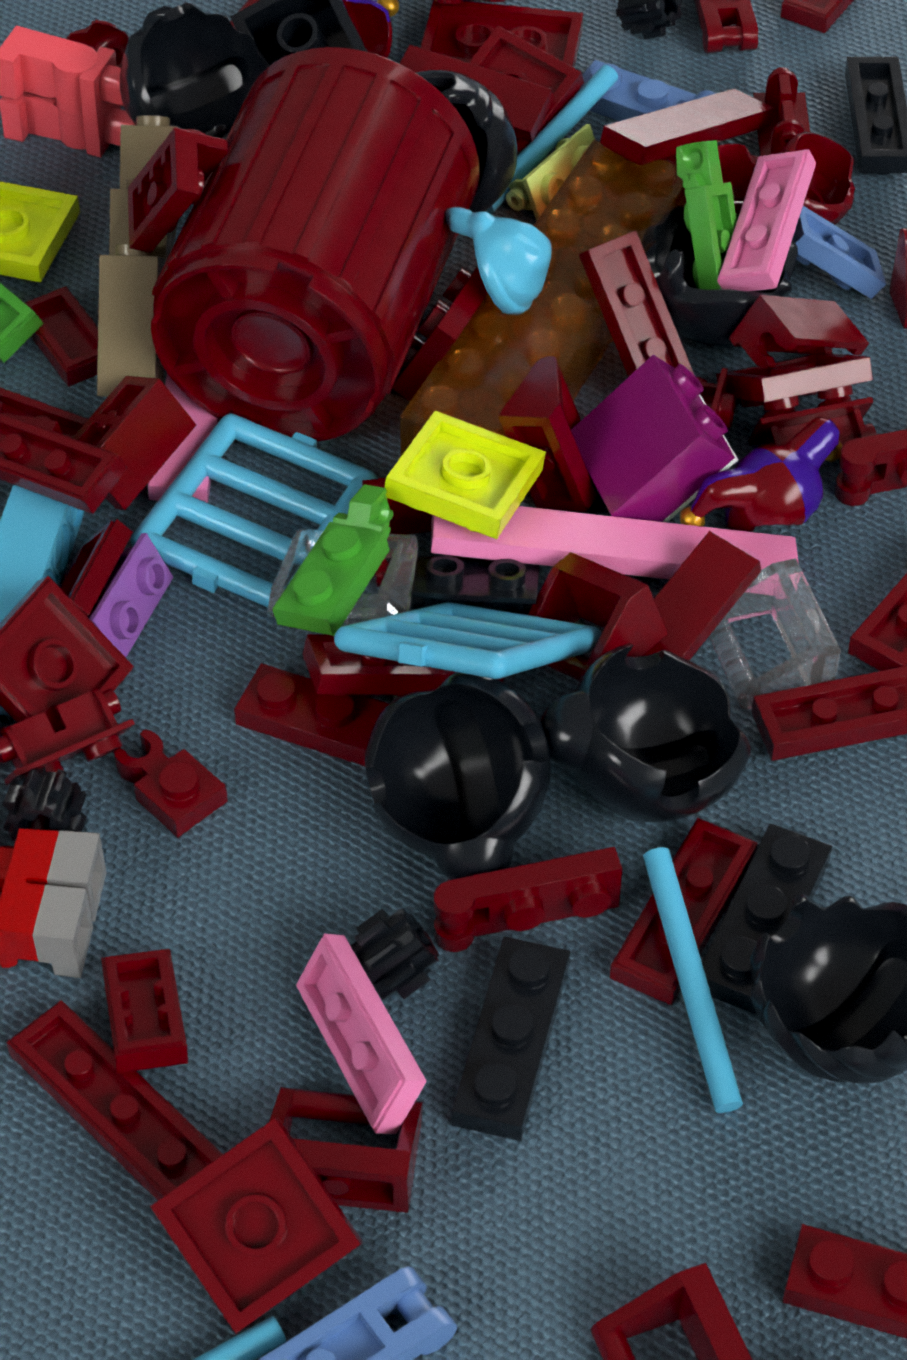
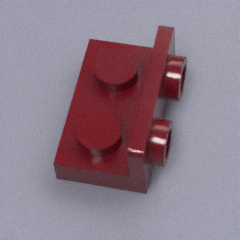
M173 128L128 187L129 245L131 249L152 253L166 234L174 231L179 218L191 204H195L199 200L205 180L227 155V140L205 135L203 132L195 129Z

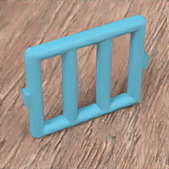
M226 414L220 419L134 531L130 540L131 546L135 545L141 533H147L165 564L192 575L193 585L212 593L220 587L272 609L329 522H333V517L338 513L348 514L349 502L362 487V480L378 478L369 469L318 449L316 439L299 432H295L291 438L238 415ZM237 440L348 487L336 504L333 505L221 457L233 441ZM206 476H208L211 480L319 524L320 527L306 545L192 497V495ZM178 516L289 563L292 566L279 585H276L162 535Z
M445 602L343 626L336 631L334 642L336 647L343 652L398 661V663L414 666H426L500 679L592 652L602 632L597 627Z

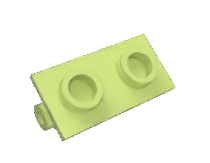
M585 124L572 137L561 139L556 145V150L540 162L536 168L523 179H515L510 183V191L506 194V201L512 209L516 211L522 209L533 210L538 226H544L605 172L590 124Z

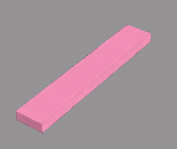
M519 506L498 539H494L434 515L431 518L430 553L496 561L512 559L523 564L553 567L572 552L624 575L669 580L705 535L711 531L760 561L762 571L748 588L796 593L800 580L796 538L792 536Z

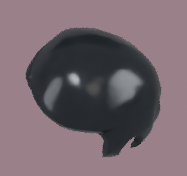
M184 3L174 8L162 6L149 12L142 28L130 35L120 72L121 99L125 110L135 125L136 116H164L170 118V126H177L184 130L195 129L203 132L205 135L226 140L251 87L270 65L259 56L255 39L248 34L237 31L226 15L204 13L193 3Z
M449 70L416 72L435 86L451 102L465 121L473 137L479 159L478 187L469 210L474 213L487 211L510 185L517 165L516 133L505 108L496 95L480 82L467 75Z
M677 206L672 208L657 224L647 228L641 244L677 333L689 339L717 345H732L733 343L729 339L760 295L786 297L792 291V284L789 280L791 279L798 254V246L793 239L777 288L744 292L697 288L692 272L695 261L692 236L685 225L684 207Z
M798 894L793 898L791 913L782 924L778 933L770 936L765 932L759 938L750 957V970L753 980L751 997L753 1007L760 1022L784 1054L816 1077L836 1082L877 1083L902 1074L907 1070V905L888 902L862 908L855 897L848 895L840 898L828 907H821L809 896Z

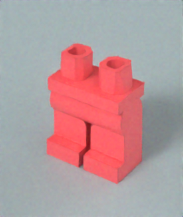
M16 25L0 47V96H2L0 98V111L4 138L24 142L28 134H34L60 140L72 149H86V154L100 158L110 144L120 146L121 125L135 124L127 111L120 108V106H124L120 93L121 68L117 67L115 50L100 47L96 52L88 45Z

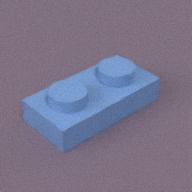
M805 206L802 207L793 240L798 246L796 260L804 265H810L811 263L826 271L831 279L841 288L846 290L854 288L872 299L886 285L876 250Z

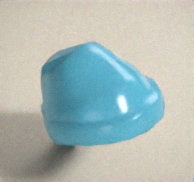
M461 207L448 208L445 212V218L450 231L473 239L478 270L493 303L502 313L507 315H519L527 311L531 307L533 300L542 291L552 254L551 242L547 236L533 225L516 219L495 217L486 211L474 213Z

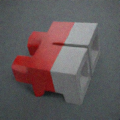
M19 828L14 846H0V892H2L0 897L1 968L14 967L18 964L19 959L52 963L54 975L74 978L82 977L93 931L92 922H95L107 873L100 833Z

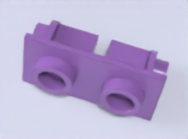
M141 533L135 545L123 551L100 594L101 599L97 600L88 616L125 658L173 579L172 573L147 533Z

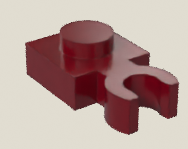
M145 729L140 733L142 749L147 754L144 757H131L120 747L114 751L117 771L123 779L134 783L136 800L177 838L228 802L227 789L224 783L185 749H182L169 759L164 754L161 738L153 731Z

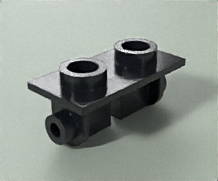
M448 555L433 558L416 557L411 597H413L412 610L445 602L469 605V602H481V608L528 615L532 605L537 602L539 565L523 564L512 559H501L494 562L461 560Z

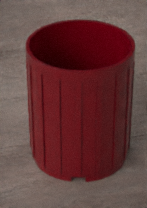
M323 47L303 50L283 57L265 69L254 82L226 138L228 153L206 179L202 194L197 203L193 205L153 287L154 316L151 320L153 344L164 369L175 384L202 409L218 419H221L230 412L291 438L295 432H299L316 439L317 442L337 438L357 428L375 412L376 407L384 399L386 393L390 394L459 235L450 231L449 225L446 223L445 212L448 208L461 207L469 210L479 181V159L473 137L457 109L435 86L409 68L377 54L349 48Z

